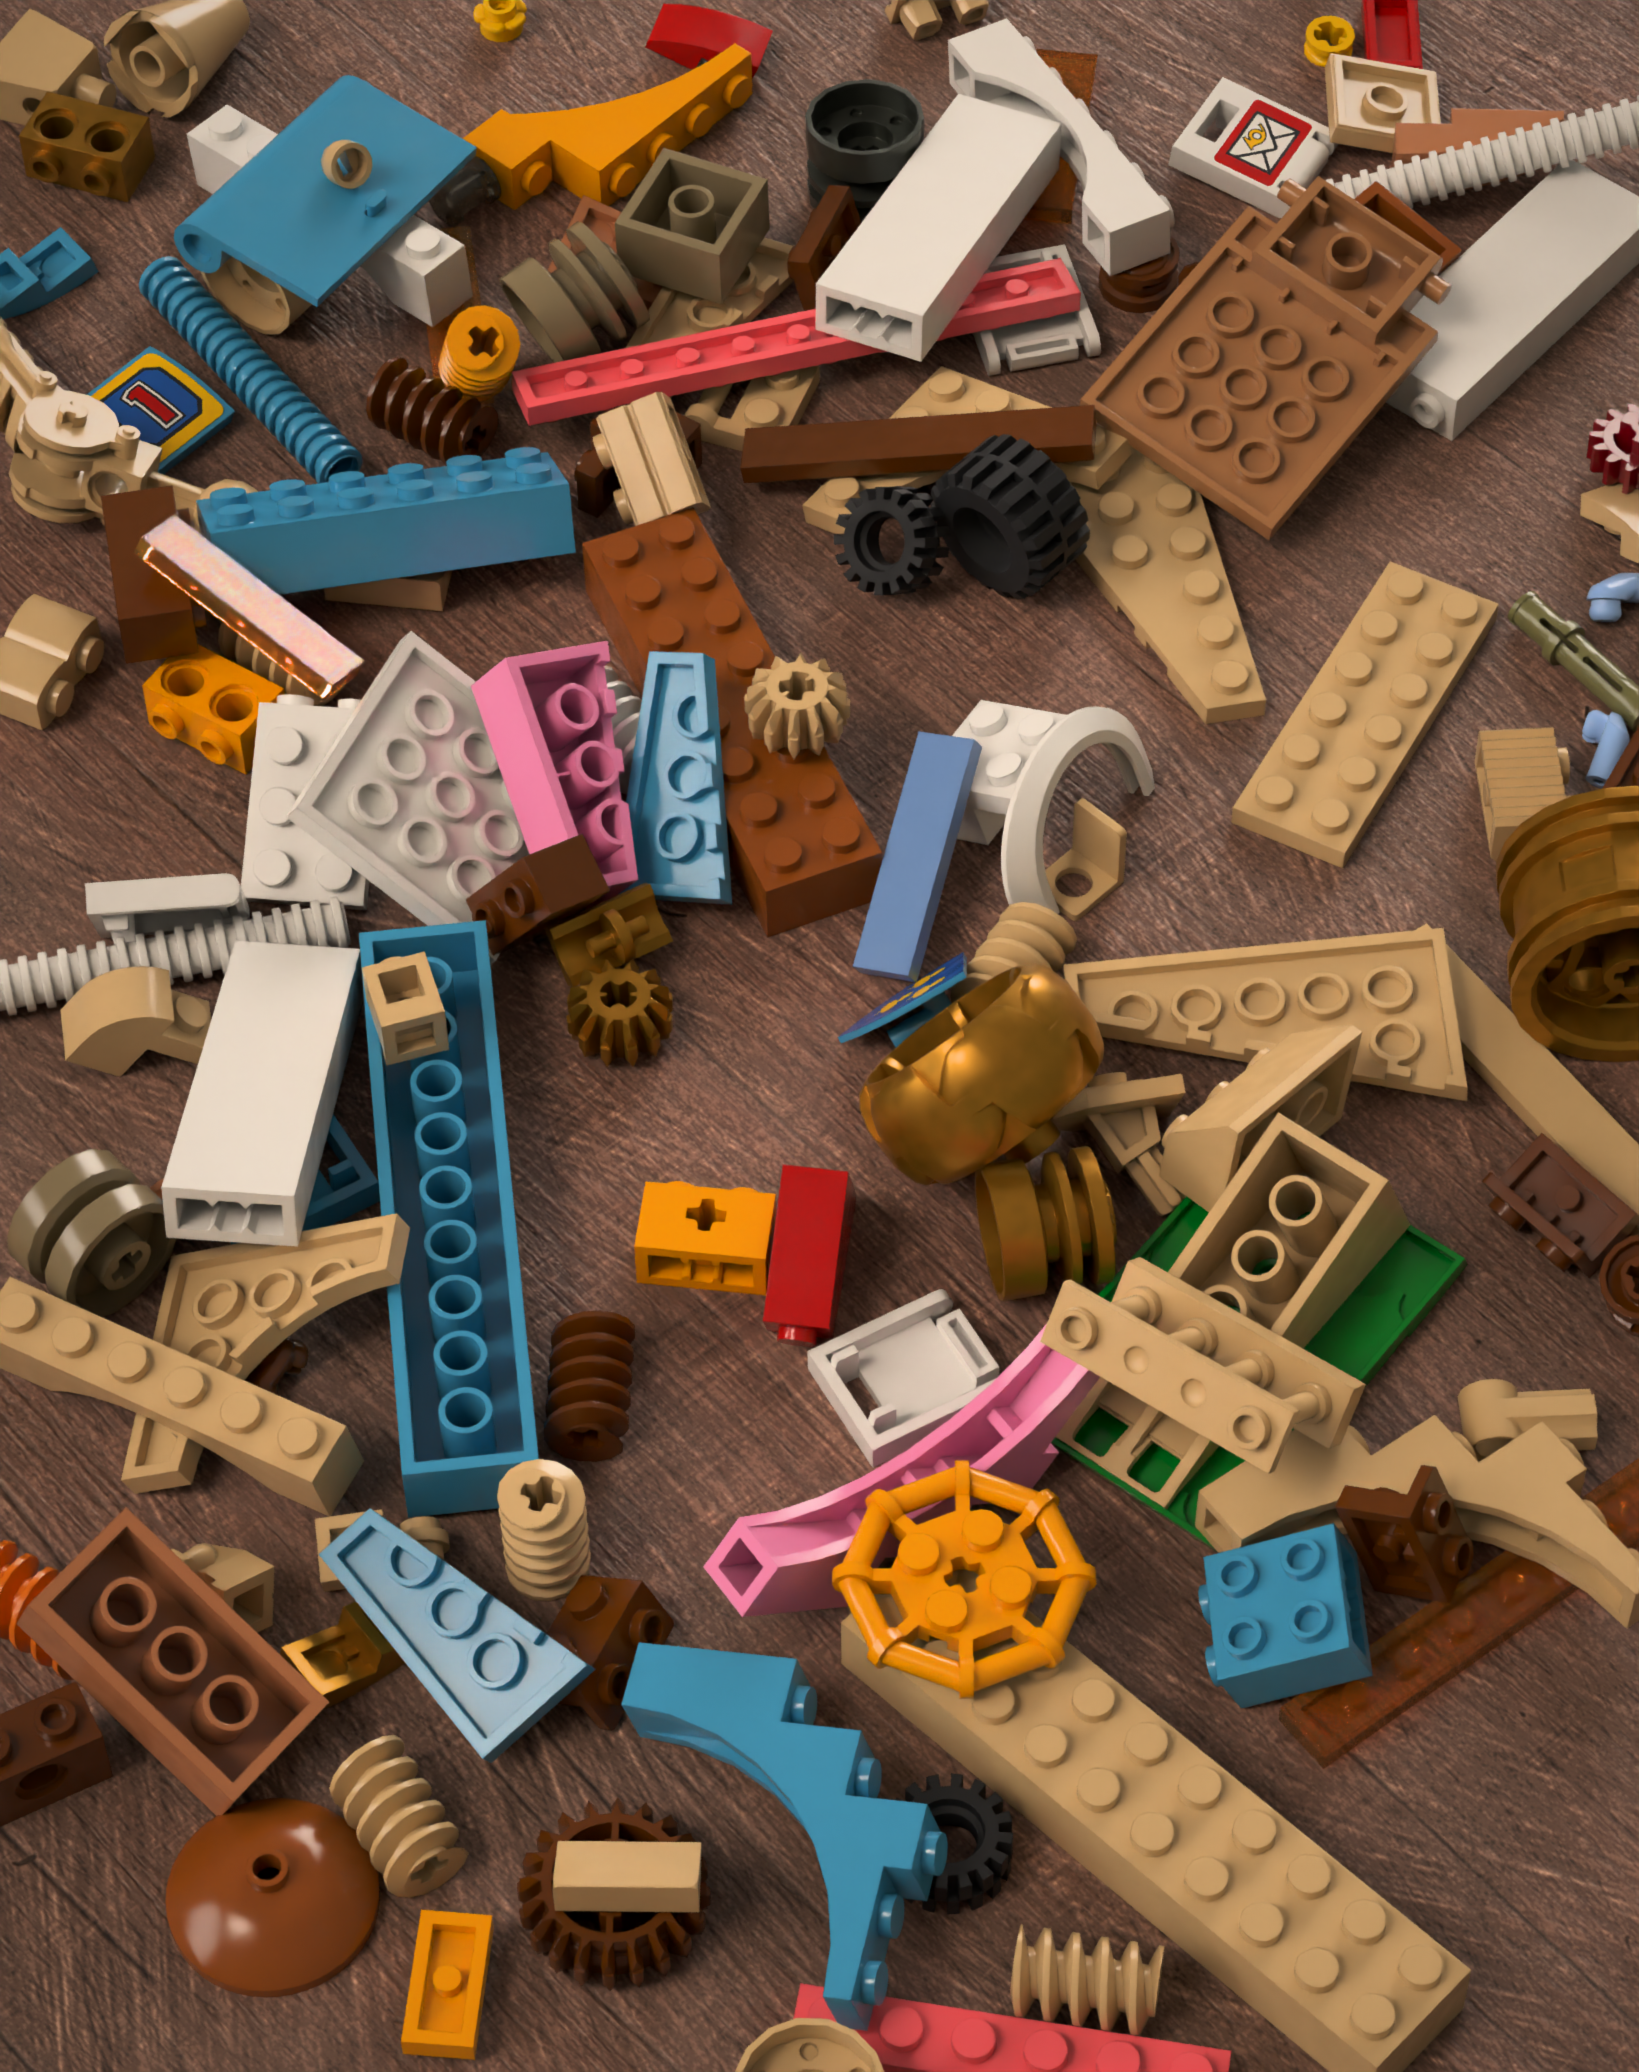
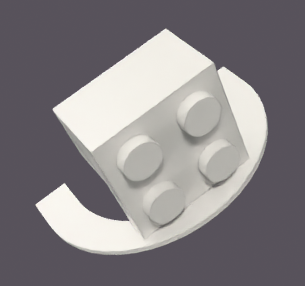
M980 700L952 735L975 739L982 746L957 839L989 845L1004 825L1001 846V871L1005 895L1009 905L1019 902L1036 903L1051 909L1057 914L1060 913L1050 889L1044 867V827L1049 804L1058 781L1068 765L1083 750L1098 743L1105 746L1116 760L1129 793L1134 794L1140 786L1143 795L1149 796L1155 789L1152 768L1137 731L1125 716L1110 708L1085 707L1065 715Z

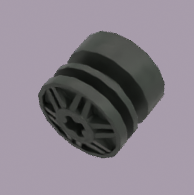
M878 80L845 81L825 89L811 101L805 115L806 146L809 156L807 160L809 176L807 188L810 205L813 208L818 206L829 185L850 186L861 223L924 140V115L921 103L908 90L891 82Z

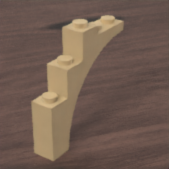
M1436 1415L1425 1420L1373 1455H1370L1368 1445L1362 1435L1350 1425L1347 1428L1342 1443L1330 1449L1294 1429L1290 1433L1274 1472L1268 1474L1251 1463L1244 1461L1199 1490L1195 1527L1216 1551L1221 1553L1332 1523L1336 1525L1342 1534H1347L1335 1508L1345 1485L1367 1489L1384 1487L1407 1495L1421 1465L1437 1467L1448 1494L1453 1499L1454 1507L1467 1536L1471 1540L1493 1544L1545 1566L1588 1593L1627 1629L1639 1621V1552L1633 1548L1627 1549L1608 1528L1607 1521L1600 1509L1591 1501L1580 1498L1587 1470L1582 1457L1571 1442L1565 1438H1558L1543 1421L1480 1462L1477 1461L1475 1451L1468 1440L1456 1431L1451 1433Z

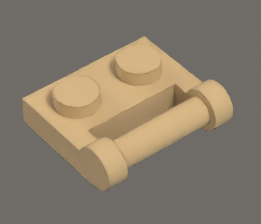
M817 365L774 376L751 379L731 419L721 417L718 413L734 383L722 387L704 389L698 403L690 405L684 416L701 424V441L743 451L746 428L798 425L820 382V366Z

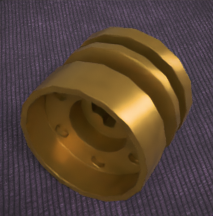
M1082 1146L1070 1149L1067 1173L1058 1153H1044L1041 1165V1184L1034 1185L1024 1161L1020 1158L991 1162L975 1171V1197L980 1235L986 1264L998 1299L1003 1302L1045 1294L1048 1282V1263L1055 1262L1063 1282L1071 1279L1081 1285L1083 1281V1263L1092 1283L1098 1285L1113 1281L1115 1276L1114 1245L1117 1237L1114 1208L1108 1186L1102 1178L1097 1159L1090 1147Z

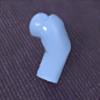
M1618 573L1593 585L1589 589L1586 599L1591 601L1589 609L1590 618L1595 622H1616L1622 615L1621 603H1639V573Z

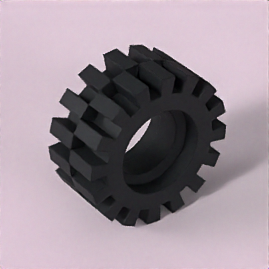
M875 487V489H865L858 492L860 498H850L844 505L852 514H839L836 524L845 527L844 534H834V545L844 544L845 552L835 556L838 565L851 566L843 575L849 582L860 581L857 587L859 590L874 592V595L909 594L917 592L916 589H923L932 584L928 576L940 575L944 567L936 562V558L948 557L950 547L940 546V537L950 536L949 526H937L936 521L945 515L940 507H929L934 499L927 493H917L918 489L913 487ZM890 517L900 523L905 539L903 554L900 560L894 564L885 560L879 546L881 526Z
M951 1773L950 1786H941L939 1774L926 1777V1790L923 1792L916 1782L905 1788L906 1802L928 1804L938 1826L953 1825L964 1828L974 1836L977 1844L969 1858L959 1862L946 1863L944 1871L940 1876L933 1875L928 1900L922 1901V1909L934 1913L937 1901L947 1902V1915L959 1914L960 1901L966 1899L971 1911L982 1907L983 1893L986 1892L993 1899L1001 1891V1879L1007 1881L1011 1871L1013 1855L1012 1818L1009 1811L1003 1812V1799L996 1791L986 1798V1784L977 1779L974 1780L970 1790L963 1788V1775ZM896 1797V1799H895V1800H897V1801H903V1800L899 1799L898 1797ZM906 1899V1900H908L911 1904H912V1902L914 1901L913 1899Z

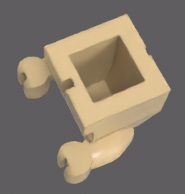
M208 1543L196 1544L184 1553L171 1549L257 1633L273 1625V1565L246 1550Z

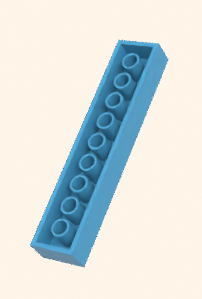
M486 920L359 933L361 967L380 963L390 957H405L425 951L445 1010L449 1050L387 1066L380 1039L366 1000L363 980L381 1216L397 1213L410 1227L400 1283L387 1286L401 1470L408 1518L499 1508L497 1501L499 1482L508 1470L522 1462L539 1459Z

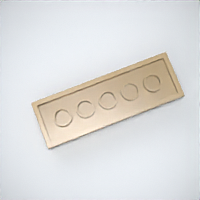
M1390 561L1236 801L1232 810L1231 823L1344 868L1497 620L1499 604Z

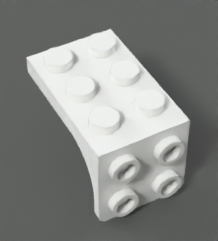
M291 694L278 695L277 703L259 702L241 888L247 902L310 906V901L318 900L321 906L329 904L330 897L337 896L339 901L343 902L344 909L367 910L369 880L286 817L361 699L338 700V707L314 706V699Z

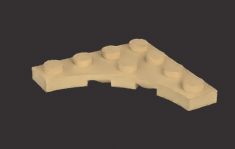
M941 366L889 419L1052 407ZM1097 425L1094 460L1054 464L1060 467L1069 482L1099 489L1132 455V450L1127 438ZM948 470L829 478L802 505L806 523L834 534H844L845 527L837 525L836 521L839 514H852L844 505L850 498H860L858 492L865 489H875V487L901 486L919 488L936 482Z
M396 1213L302 1231L298 1247L237 1243L171 1256L153 1340L245 1380L259 1363L280 1343L320 1314L353 1297L375 1289L399 1284L410 1227ZM136 1413L121 1481L135 1494L191 1485L204 1446L150 1418Z

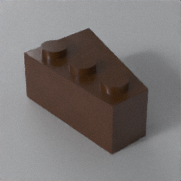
M173 485L101 496L117 616L126 664L199 653L195 628L207 627L202 591L190 592L189 586L201 585L195 549L183 550V545L194 544L189 508L176 509Z

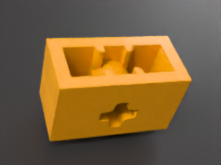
M646 1181L634 1244L637 1283L766 1296L776 1221V1194L761 1193L746 1187L730 1190L699 1187L683 1181L668 1183Z

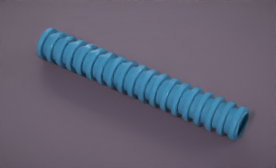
M172 256L161 257L153 261L144 270L139 281L140 293L178 331L179 335L188 342L203 361L207 362V365L217 373L218 377L227 384L243 404H246V407L256 415L257 419L266 426L269 432L276 436V439L282 446L286 447V450L296 458L297 462L306 469L313 479H316L317 483L329 482L328 478L336 473L360 471L363 463L361 453L332 425L318 407L302 393L300 388L272 361L255 340H252L251 336L223 309L221 304L213 298L207 289L194 278L177 258Z

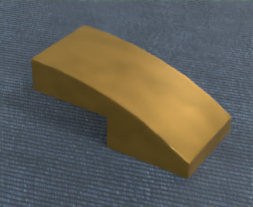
M356 1601L343 1606L337 1625L283 1646L279 1653L329 1701L324 1709L357 1694L405 1664L404 1660Z

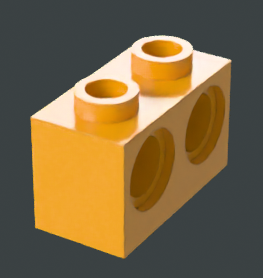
M199 644V653L168 657L142 685L149 724L162 736L168 739L177 738L198 749L211 762L219 765L226 764L246 775L253 768L259 702L277 703V696L285 694L284 688Z

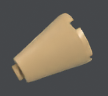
M169 0L121 15L111 23L104 36V47L110 44L113 59L107 63L111 78L121 94L137 109L146 113L152 109L164 112L162 117L174 116L192 104L247 33L250 18L243 0Z

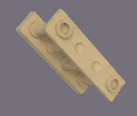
M1141 1257L1127 1262L1112 1302L1107 1301L1071 1279L1064 1281L1040 1340L1041 1343L1268 1474L1275 1471L1293 1428L1329 1449L1340 1445L1366 1385Z

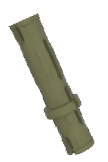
M1535 591L1523 594L1511 607L1508 614L1509 621L1517 625L1542 648L1543 658L1553 666L1562 665L1594 696L1599 698L1613 712L1621 715L1630 729L1635 732L1639 726V685L1585 638V629L1574 620L1565 621Z

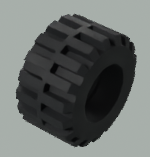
M1002 434L1000 437L993 435L987 438L942 475L931 490L930 495L934 499L930 504L931 507H940L945 515L937 521V526H949L950 536L942 538L947 544L946 546L950 547L949 551L982 585L989 590L993 588L999 595L1009 598L1012 595L1016 599H1025L1028 596H1033L1087 548L1086 542L1090 539V529L1086 522L1089 520L1085 508L1080 503L1081 498L1078 492L1068 481L1065 473L1051 461L1049 456L1041 450H1036L1031 443L1021 438L1017 441L1012 435Z

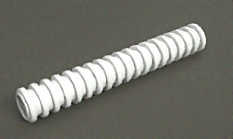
M1637 95V101L1629 103L1628 99H1622L1619 101L1620 106L1611 108L1610 103L1602 105V111L1594 113L1592 108L1585 109V116L1576 117L1575 113L1567 115L1568 120L1559 122L1556 117L1550 119V125L1542 127L1541 123L1537 122L1532 124L1533 130L1524 132L1523 127L1515 129V135L1507 136L1506 132H1500L1496 140L1489 141L1488 136L1480 138L1481 144L1472 146L1471 141L1463 143V149L1455 150L1453 146L1446 147V153L1437 155L1436 150L1428 153L1429 158L1420 160L1419 155L1411 157V163L1403 165L1402 160L1394 161L1395 167L1386 169L1385 165L1382 164L1377 166V172L1368 174V170L1364 169L1360 170V176L1351 179L1350 174H1345L1342 176L1343 181L1334 183L1332 178L1326 181L1353 199L1375 181H1378L1413 209L1414 202L1422 201L1423 205H1428L1431 203L1430 198L1439 196V199L1443 201L1448 199L1447 193L1456 191L1457 196L1465 195V189L1473 187L1475 191L1482 190V184L1491 182L1492 187L1500 185L1499 179L1508 177L1509 182L1517 181L1518 174L1525 173L1527 177L1534 176V170L1543 168V171L1547 173L1552 171L1551 165L1560 163L1561 168L1569 167V161L1577 159L1579 163H1584L1587 161L1586 156L1595 154V157L1599 159L1604 157V151L1612 149L1614 154L1621 153V146L1630 145L1631 149L1639 148V95Z
M335 896L330 897L329 904L320 906L319 901L314 900L310 901V908L301 909L299 904L291 905V911L281 913L280 908L277 907L272 908L271 915L262 917L260 911L252 912V919L242 920L241 915H234L232 917L233 922L223 924L222 919L219 918L213 920V926L205 928L202 922L194 923V930L184 931L183 926L174 927V933L168 935L164 934L163 929L155 930V937L145 939L143 933L135 934L136 941L125 942L124 937L116 938V944L106 946L104 940L97 941L96 948L89 950L86 949L85 944L77 945V952L67 953L65 948L57 949V956L47 957V953L44 951L37 953L38 959L28 961L27 956L23 955L18 956V963L8 965L7 959L0 960V1011L7 1010L8 1015L12 1016L17 1014V1008L27 1006L28 1012L36 1011V1004L46 1003L48 1008L56 1007L57 1000L66 999V1002H68L86 983L97 976L127 967L146 966L169 970L171 985L174 984L173 978L183 977L185 982L193 981V974L203 973V977L206 979L213 976L212 971L222 969L225 975L235 941L348 948L351 942L344 905Z

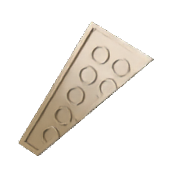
M1131 447L1132 455L1099 489L1070 482L1081 498L1080 503L1085 508L1089 520L1086 524L1090 529V539L1086 542L1087 548L1075 560L1116 612L1123 611L1135 626L1134 634L1146 649L1151 647L1167 666V676L1205 724L1265 715L1266 698L1201 494L1133 447Z
M1444 928L1063 965L1065 980L1095 1018L1102 1037L1249 1063L1261 1049L1268 1048L1271 1050L1291 1033L1354 1025L1362 1031V1036L1351 1081L1467 1101L1468 1087Z

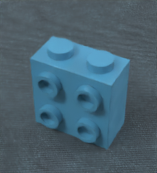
M1334 1523L1203 1557L1206 1584L1199 1586L1198 1595L1203 1616L1206 1622L1211 1625L1213 1645L1207 1646L1205 1650L1206 1665L1213 1684L1216 1687L1222 1686L1241 1709L1373 1676L1357 1552Z

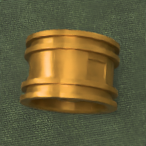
M1639 786L1602 788L1570 796L1543 808L1518 826L1504 842L1497 858L1496 886L1499 894L1500 916L1508 934L1514 939L1507 954V975L1511 987V1007L1519 1026L1536 1042L1558 1053L1594 1061H1639Z

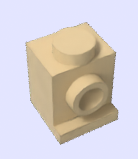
M425 951L405 957H390L380 963L362 967L366 1000L380 1039L387 1066L449 1050L445 1010Z

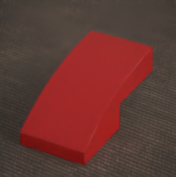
M663 4L645 48L693 70L697 67L701 58L709 61L736 43L751 53L753 79L773 31L752 21L718 10L683 4Z

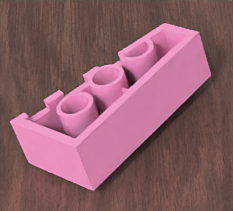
M608 641L507 657L471 685L529 854L583 834L610 889L608 893L585 909L618 895L638 880L629 804L621 800L619 775L624 772L622 749L615 748L611 718L617 714L614 690L607 689L605 665L610 662Z

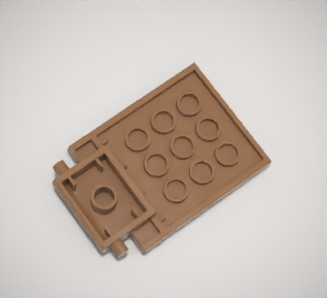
M1319 176L1316 177L1307 189L1291 178L1284 182L1277 194V198L1289 205L1290 209L1277 224L1248 206L1080 399V406L1095 405L1097 423L1100 426L1127 438L1131 447L1268 540L1275 535L1437 342L1438 331L1411 314L1410 311L1423 296L1440 305L1452 288L1451 284L1437 276L1443 263L1442 257Z

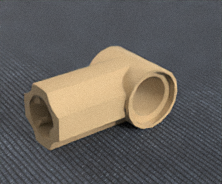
M1486 1379L1467 1385L1457 1396L1463 1436L1474 1449L1478 1462L1541 1421L1558 1438L1567 1439L1577 1450H1595L1598 1439L1597 1407L1595 1395L1591 1394L1590 1389L1517 1392V1388L1511 1382L1500 1379Z

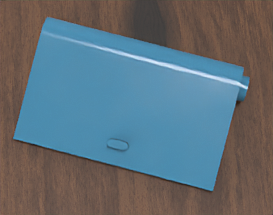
M344 75L334 82L175 229L174 242L184 260L201 272H216L231 257H234L318 307L476 156L477 147L373 87L367 81L355 76ZM351 140L363 145L370 152L372 170L369 178L361 186L353 189L341 187L332 183L323 173L321 158L324 149L335 141ZM338 158L337 162L344 176L349 172L343 166L340 158Z

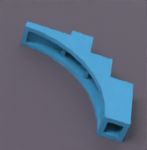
M639 1642L621 1704L638 1735L643 1738L690 1747L736 1767L775 1795L807 1831L814 1844L828 1894L831 1944L823 1998L837 2023L850 2029L868 2031L873 2006H880L886 1996L888 1968L884 1961L890 1938H898L903 1926V1898L928 1900L933 1875L940 1876L946 1865L948 1852L946 1834L940 1831L928 1804L877 1798L882 1779L881 1763L879 1759L874 1757L861 1730L813 1725L817 1712V1693L815 1688L810 1686L797 1659Z

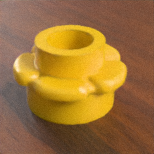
M483 0V4L476 5L473 16L475 22L480 23V31L485 38L494 42H508L517 38L522 33L523 25L526 22L524 13L527 12V8L522 0Z

